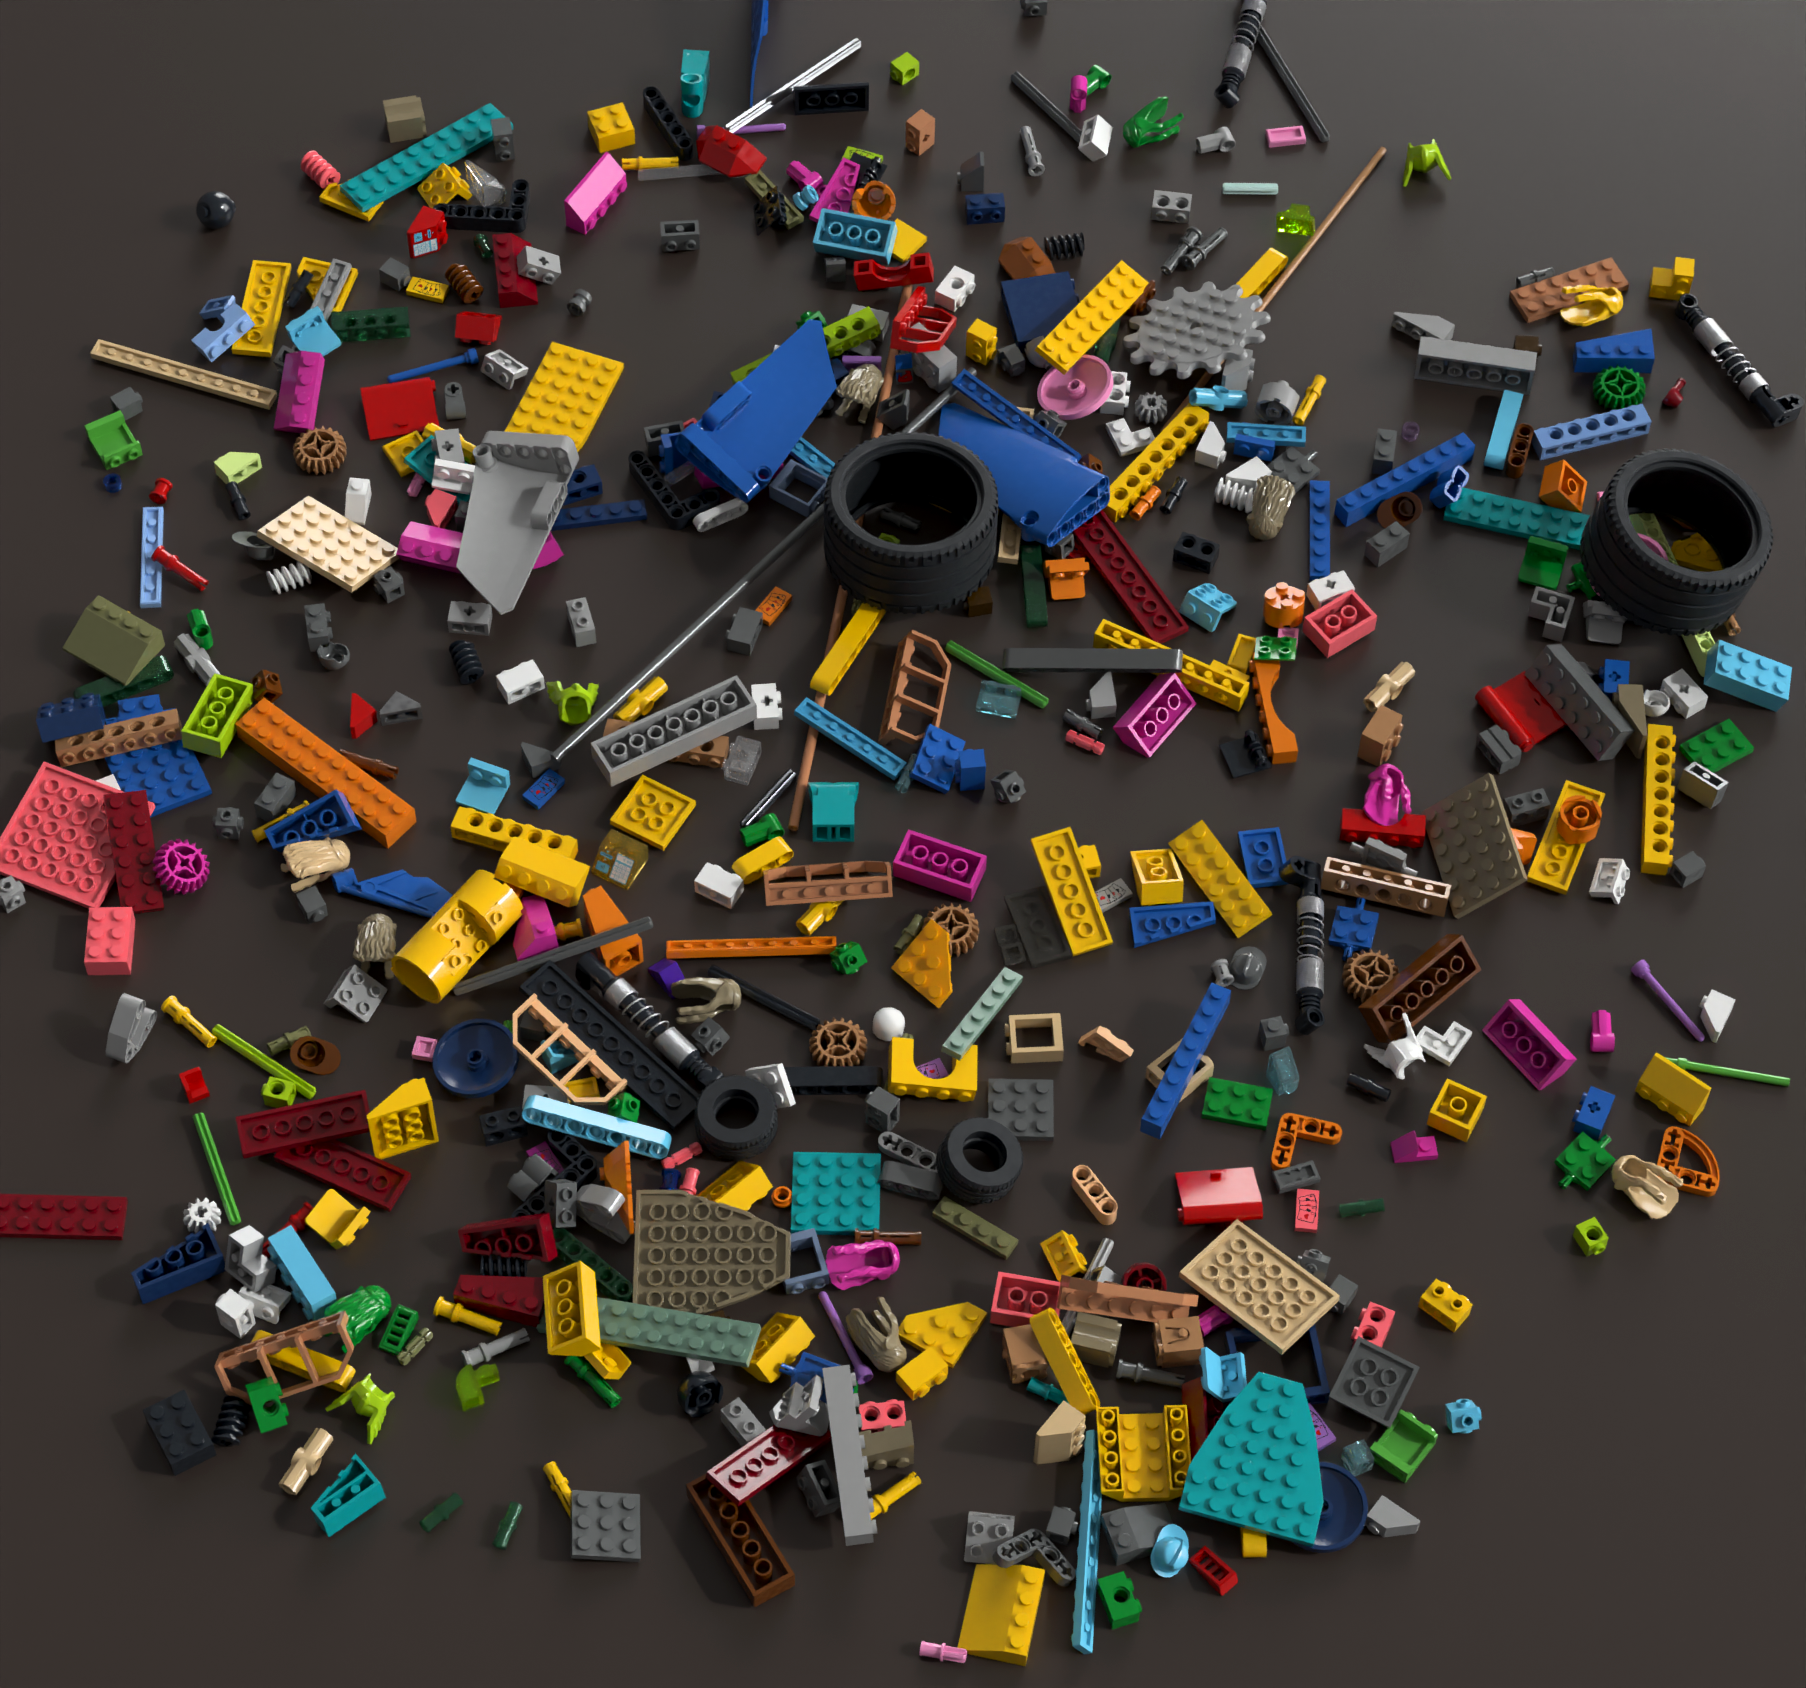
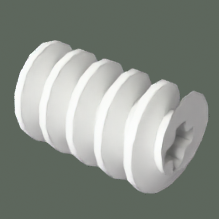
M1221 477L1214 493L1216 502L1220 503L1223 500L1224 505L1230 503L1231 508H1235L1238 505L1239 511L1245 508V512L1250 513L1253 503V488L1245 492L1246 486L1243 485L1239 490L1238 483L1231 487V480L1223 484L1224 478Z
M299 561L296 567L293 564H289V570L282 566L281 573L278 569H274L273 575L270 571L266 572L271 590H275L278 594H281L282 587L288 592V585L296 589L297 582L301 587L304 586V580L311 584L309 568Z

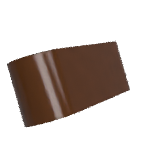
M1521 423L1516 427L1505 469L1506 475L1512 479L1520 478L1524 471L1534 432L1530 424Z

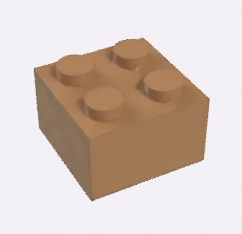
M1380 705L1361 735L1357 757L1377 767L1383 761L1387 762L1392 752L1391 748L1393 746L1396 747L1401 739L1399 734L1403 728V724H1401L1403 715Z

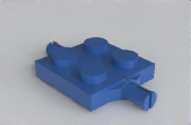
M159 694L118 700V717L106 718L105 720L106 725L172 709L163 710Z
M1361 897L1357 898L1355 908L1337 905L1329 937V945L1344 949L1342 956L1344 961H1346V958L1347 960L1349 957L1351 958L1353 951H1362L1363 949L1369 952L1372 947L1379 913L1364 910L1366 900L1364 898L1361 900Z
M803 1351L800 1361L795 1368L782 1363L781 1367L788 1370L780 1368L779 1372L791 1376L790 1387L795 1382L805 1386L815 1375L823 1379L822 1368L841 1365ZM823 1380V1385H822L823 1394H822V1396L820 1397L819 1400H821V1401H823L824 1403L827 1404L826 1394H825V1386H824V1380Z

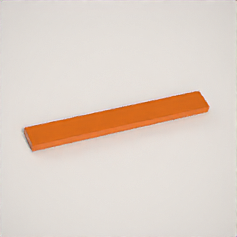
M836 936L666 941V957L670 959L829 954L835 950Z

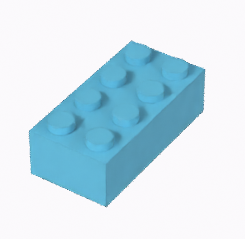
M822 208L813 246L815 252L857 260L873 259L878 264L889 266L898 230L894 221Z
M1718 640L1707 652L1704 685L1777 712L1789 699L1792 667Z
M290 1225L268 1237L269 1247L267 1250L271 1256L270 1260L277 1265L276 1269H280L282 1273L280 1276L284 1284L291 1286L293 1290L291 1293L295 1301L302 1303L304 1307L302 1310L306 1318L315 1321L324 1318L326 1307L337 1301L336 1294L294 1228Z

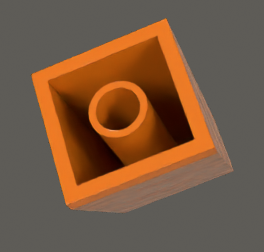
M601 885L595 889L588 890L583 895L585 919L591 936L629 923ZM638 934L595 948L599 960L616 976L644 962L642 939Z

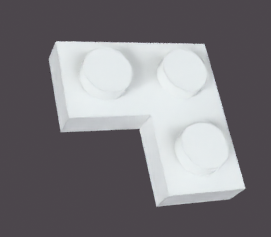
M1124 418L1106 423L1105 428L1120 457L1145 450L1155 439L1150 427L1131 432Z
M1454 1021L1443 1036L1424 1025L1416 1038L1425 1053L1450 1066L1470 1039L1472 1031Z
M782 1063L753 1067L745 1071L747 1077L756 1079V1081L761 1082L771 1091L777 1108L791 1107L796 1104Z

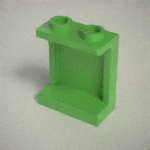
M121 410L84 425L87 438L106 470L143 455L139 441L135 440L126 425Z
M1400 1409L1390 1429L1388 1428L1378 1442H1374L1370 1447L1367 1458L1406 1483L1436 1444L1438 1434L1431 1426L1424 1425L1418 1421L1412 1413Z

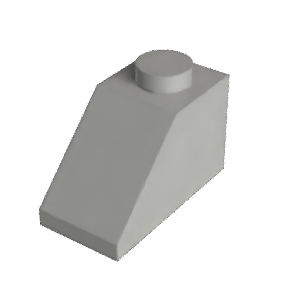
M1107 672L1089 691V699L1085 700L1086 711H1090L1091 719L1116 717L1117 704L1111 672Z
M1382 1495L1367 1514L1365 1525L1373 1534L1391 1537L1415 1534L1418 1531L1420 1520Z

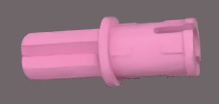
M922 1641L919 1655L939 1658L942 1662L944 1659L964 1663L967 1658V1650L946 1646V1643L940 1645Z

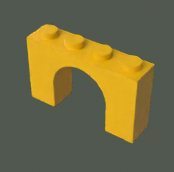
M892 1037L888 1056L889 1093L916 1095L920 1098L937 1097L941 1100L958 1099L962 1102L974 1100L977 1092V1045H972L960 1061L952 1057V1073L949 1076L941 1079H932L921 1074L915 1067L913 1060L914 1039Z

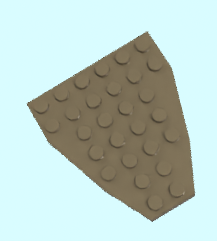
M636 1190L633 1303L705 1314L745 1301L790 1278V1232L778 1228L748 1211L724 1203H717L702 1196L698 1197L683 1190Z

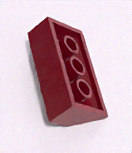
M512 233L492 235L500 308L538 305L536 280L518 275L516 257L525 246L532 247L531 243Z
M1201 1377L1182 1384V1403L1187 1405L1191 1461L1227 1406L1232 1402L1222 1403L1204 1390L1201 1384Z

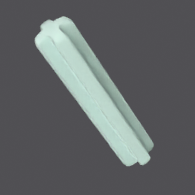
M1223 183L1222 192L1223 194L1276 195L1278 193V184Z

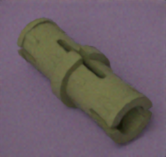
M915 914L908 927L902 930V936L893 947L895 951L899 949L897 951L898 954L902 955L918 936L917 934L924 925L925 920L923 918L921 921V915Z
M305 1025L294 1032H286L282 1037L268 1042L267 1048L271 1055L274 1056L283 1050L291 1049L296 1040L300 1037L311 1036V1033Z

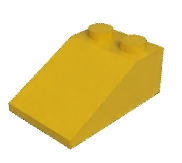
M1172 849L1130 851L1137 895L1141 905L1153 906L1155 904L1183 902L1184 880Z

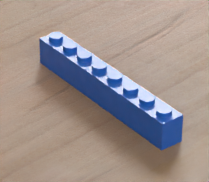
M1463 432L1337 499L1334 514L1345 527H1348L1376 512L1385 500L1402 492H1413L1439 478L1441 473L1471 461L1475 444Z
M1211 983L1141 1119V1132L1159 1140L1161 1139L1230 1003L1231 990Z

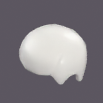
M1647 689L1644 692L1645 715L1650 717L1663 715L1670 707L1669 697L1662 691H1649Z
M892 1007L879 1009L874 1015L873 1033L884 1041H891L892 1037H901L905 1027L904 1016L899 1010Z

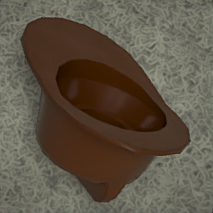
M1402 492L1385 500L1377 511L1378 522L1384 528H1387L1396 521L1402 527L1414 522L1422 513L1421 500L1412 492Z
M300 1037L293 1043L290 1049V1058L294 1065L316 1074H331L340 1065L341 1055L338 1048L334 1044L317 1037Z

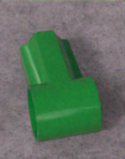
M1098 65L1092 66L1087 76H1085L1087 78V96L1099 87L1101 89L1105 88L1111 81L1112 76Z
M191 610L187 614V619L194 641L199 648L202 647L208 650L213 645V639L204 610Z
M770 813L763 816L758 823L740 829V835L744 845L748 847L766 839L770 841L776 837H782L784 830L776 814Z

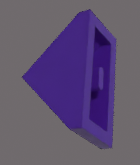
M663 958L649 967L647 971L668 996L674 1000L675 997L672 995L671 985L685 979L676 961Z

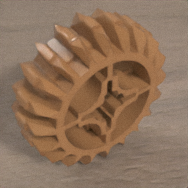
M324 426L321 429L314 427L312 431L307 429L306 433L300 434V438H296V443L293 446V456L297 465L301 467L302 471L307 470L309 474L313 471L316 475L319 472L325 475L326 471L333 473V468L339 469L340 464L344 463V458L347 454L344 438L342 435H339L338 431L333 432L331 427L325 430Z
M943 903L941 909L935 906L934 912L929 911L927 917H925L922 930L932 919L949 933L950 957L953 953L957 957H959L960 952L966 954L968 948L972 949L974 943L978 940V921L975 919L974 913H969L968 907L962 910L961 904L954 907L951 903L949 907H946ZM950 926H952V934H951V935H950Z
M1362 949L1360 955L1354 953L1353 957H1349L1343 967L1344 972L1342 973L1343 985L1347 987L1348 994L1354 993V999L1360 997L1362 1003L1365 999H1369L1399 974L1398 966L1394 965V959L1388 960V953L1382 956L1380 950L1377 953H1373L1372 949H1370L1366 953Z
M833 1017L831 1023L825 1020L824 1026L818 1024L817 1030H813L812 1037L809 1040V1051L812 1054L813 1061H817L818 1067L822 1065L824 1067L859 1066L860 1060L863 1061L867 1052V1039L864 1037L865 1033L863 1030H860L858 1024L853 1025L851 1020L846 1023L843 1017L840 1021H836ZM824 1040L827 1042V1049L825 1051L821 1047ZM851 1040L855 1043V1047L853 1050L849 1048V1042Z

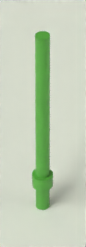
M1665 1057L1683 1070L1687 1069L1789 1087L1790 1078L1691 1062L1681 1057H1678V1059Z

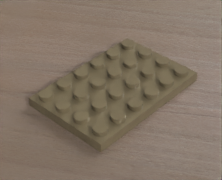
M1492 774L1484 775L1421 812V815H1426L1425 827L1444 884L1451 885L1448 899L1453 915L1457 919L1528 880Z

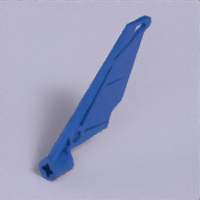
M352 868L331 874L334 889L338 893H348L428 918H432L453 896L430 878L413 877L403 869L361 882L357 881Z

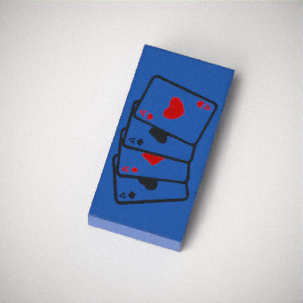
M549 768L522 795V799L539 810L565 784V779Z

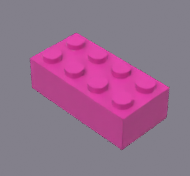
M908 829L893 861V876L971 902L986 870L987 856Z

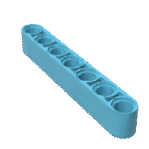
M539 1095L529 1096L522 1111V1117L528 1123L613 1147H618L622 1142L629 1141V1151L656 1159H663L667 1156L672 1141L671 1135L664 1130Z

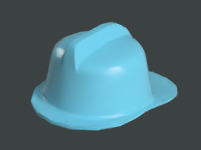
M1168 1524L1163 1527L1150 1556L1151 1565L1159 1576L1172 1577L1187 1563L1189 1542L1185 1531L1180 1526Z

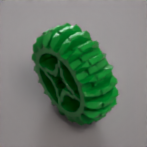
M1618 364L1615 368L1609 366L1608 369L1603 368L1601 373L1598 372L1593 382L1595 400L1599 401V405H1605V410L1608 408L1619 410L1631 405H1639L1645 396L1646 386L1643 377H1639V372L1634 373L1633 368L1630 370L1626 369V365L1623 368H1620Z

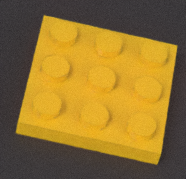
M642 775L611 817L610 825L664 851L696 806V801Z

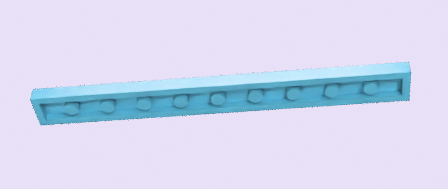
M1094 1429L1086 1431V1439L1084 1441L1085 1455L1082 1465L1081 1517L1078 1527V1564L1076 1568V1590L1074 1592L1075 1611L1073 1612L1074 1626L1071 1636L1072 1646L1083 1654H1090L1093 1650L1102 1504L1097 1431Z

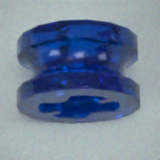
M111 473L103 479L105 489L110 493L118 492L123 487L118 474Z

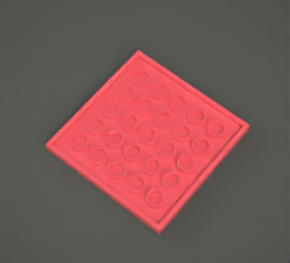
M43 762L0 837V875L6 877L12 875L16 881L19 880L21 883L88 909L89 907H100L116 879L103 797L106 794L123 793V791ZM148 801L149 813L151 816L156 806L154 803Z

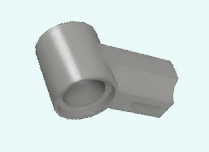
M1220 127L1214 134L1198 137L1195 141L1197 151L1201 154L1218 149L1222 152H1228L1236 145L1228 127Z

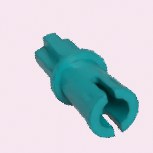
M1034 1377L1031 1378L1027 1386L1028 1391L1044 1397L1046 1401L1049 1399L1061 1404L1064 1400L1069 1404L1064 1392L1054 1388V1384L1049 1385Z

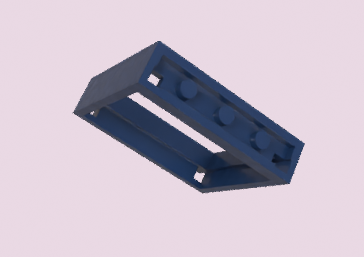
M1314 1324L1303 1334H1308L1319 1386L1304 1388L1307 1401L1311 1405L1328 1403L1330 1395ZM1230 1329L1225 1332L1224 1338L1226 1354L1237 1353L1235 1344L1261 1341L1262 1339L1248 1329Z

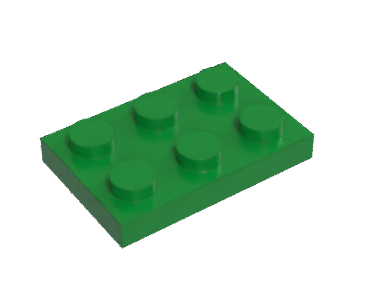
M1727 719L1680 744L1679 750L1690 763L1695 761L1715 773L1752 753L1754 747L1734 723Z
M1209 1077L1201 1118L1266 1130L1273 1089Z

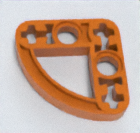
M1675 1126L1668 1127L1662 1138L1657 1165L1669 1167L1668 1171L1678 1178L1682 1176L1690 1177L1692 1183H1683L1681 1187H1676L1671 1182H1665L1676 1187L1678 1190L1705 1197L1713 1196L1718 1189L1720 1175L1718 1164L1712 1151L1700 1138L1691 1132ZM1671 1134L1676 1135L1674 1145H1669ZM1682 1143L1692 1148L1700 1156L1707 1168L1708 1174L1677 1166ZM1671 1152L1675 1158L1668 1160L1663 1156V1153ZM1697 1179H1698V1180H1699L1698 1186H1695L1696 1181H1697ZM1706 1183H1710V1189L1706 1188Z

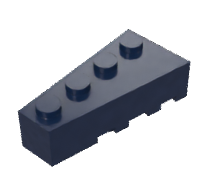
M209 1223L202 1226V1230L196 1234L191 1233L185 1237L184 1242L176 1247L171 1246L164 1255L159 1258H153L131 1274L143 1304H146L223 1273L226 1270L223 1254Z

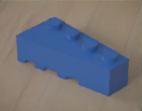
M1645 329L1576 342L1572 357L1574 372L1601 373L1603 368L1608 369L1609 366L1615 368L1618 364L1620 368H1623L1625 365L1628 370L1633 368L1634 373H1651L1655 360L1652 330Z
M336 789L264 831L273 849L282 853L288 844L302 841H319L327 837L334 838L361 830L362 828L344 793Z

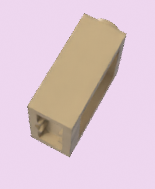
M1060 1013L1009 1015L1008 1024L1004 1025L1005 1037L1009 1036V1042H1006V1054L1011 1055V1063L1063 1061L1064 1049ZM1051 1027L1053 1046L1017 1048L1015 1028Z
M1182 1039L1147 1066L1146 1078L1156 1088H1158L1165 1074L1161 1068L1172 1060ZM1202 1056L1198 1064L1201 1070L1192 1076L1179 1102L1207 1081L1209 1077L1213 1076L1214 1065L1208 1056Z

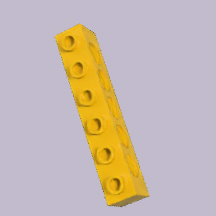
M459 806L450 826L452 838L502 852L505 851L513 836H518V838L531 843L537 842L533 844L573 860L578 852L577 839L569 835H559L551 830L538 829L530 824L524 825L512 819L496 817L491 813L485 814L470 807L464 808Z

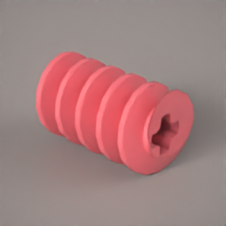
M315 150L309 151L304 155L300 164L302 171L323 190L329 184L339 183L340 173Z

